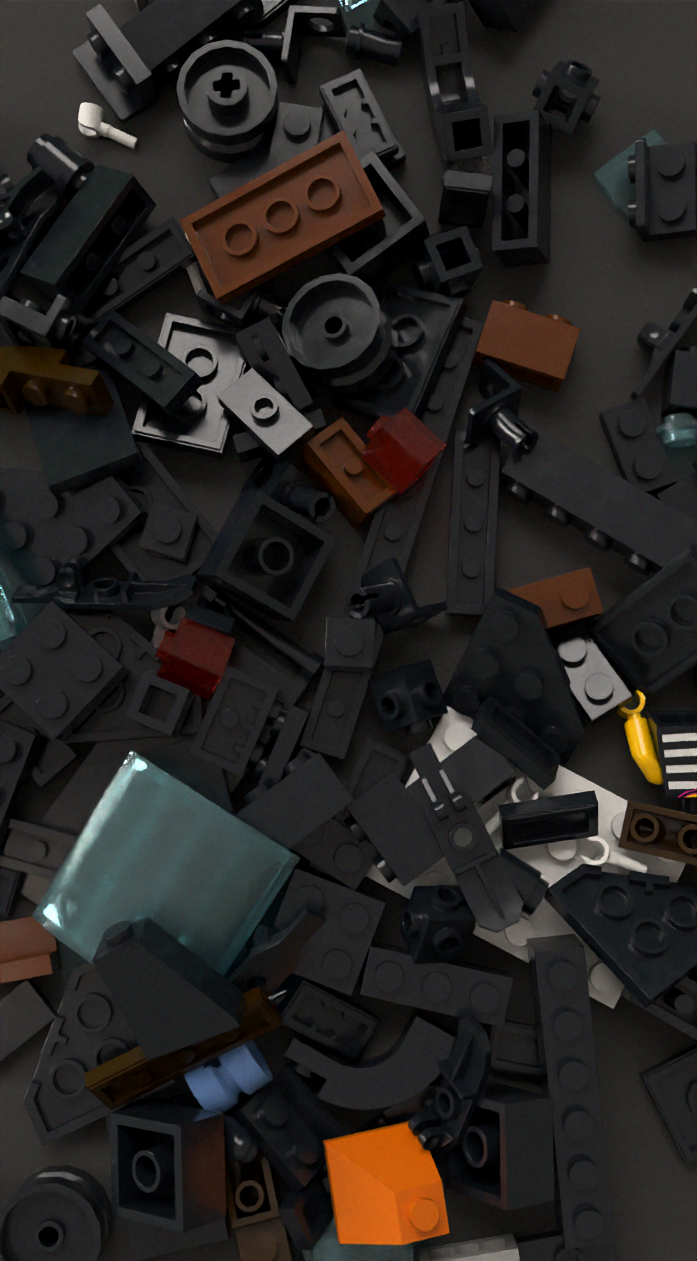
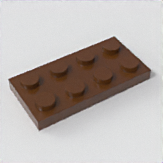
M342 130L186 216L180 222L216 299L223 305L386 217V214L345 131Z

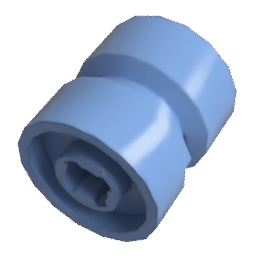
M253 1040L184 1074L192 1093L203 1109L226 1113L238 1104L241 1092L252 1095L273 1080L271 1070Z

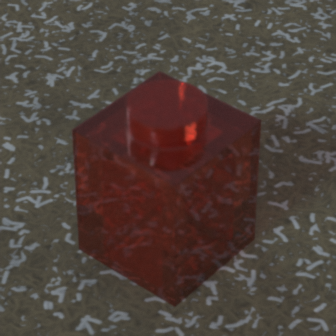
M405 407L391 419L383 415L374 423L366 434L371 441L360 457L402 494L428 471L447 445Z
M182 617L175 632L171 633L165 630L154 656L162 660L156 676L185 687L194 694L208 700L223 677L236 639Z

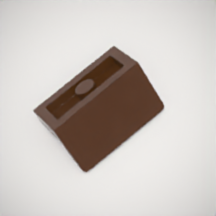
M343 417L313 437L305 445L300 464L319 487L329 493V496H333L336 508L356 531L364 526L370 514L396 496L401 489L400 485Z
M43 913L0 922V984L53 974L62 968L54 917L51 914Z

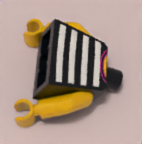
M636 690L635 699L638 707L634 710L622 707L617 711L621 717L628 720L625 722L624 728L632 758L647 781L659 785L665 797L670 799L679 798L680 812L697 815V710L647 711V719L641 718L640 713L645 705V697L642 692Z

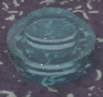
M691 413L669 415L665 417V424L659 425L656 428L657 435L662 438L663 447L679 448L697 444V420L693 419V414Z

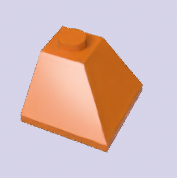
M409 1121L323 1140L337 1240L340 1244L405 1245L450 1233L440 1175L430 1150H424L418 1142V1136L413 1135L408 1128Z

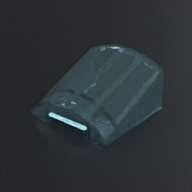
M131 750L32 917L58 940L93 965L92 959L101 941L102 934L109 927L121 921H129L131 924L149 917L224 977L300 860V855L294 851L287 850L148 761L141 753Z

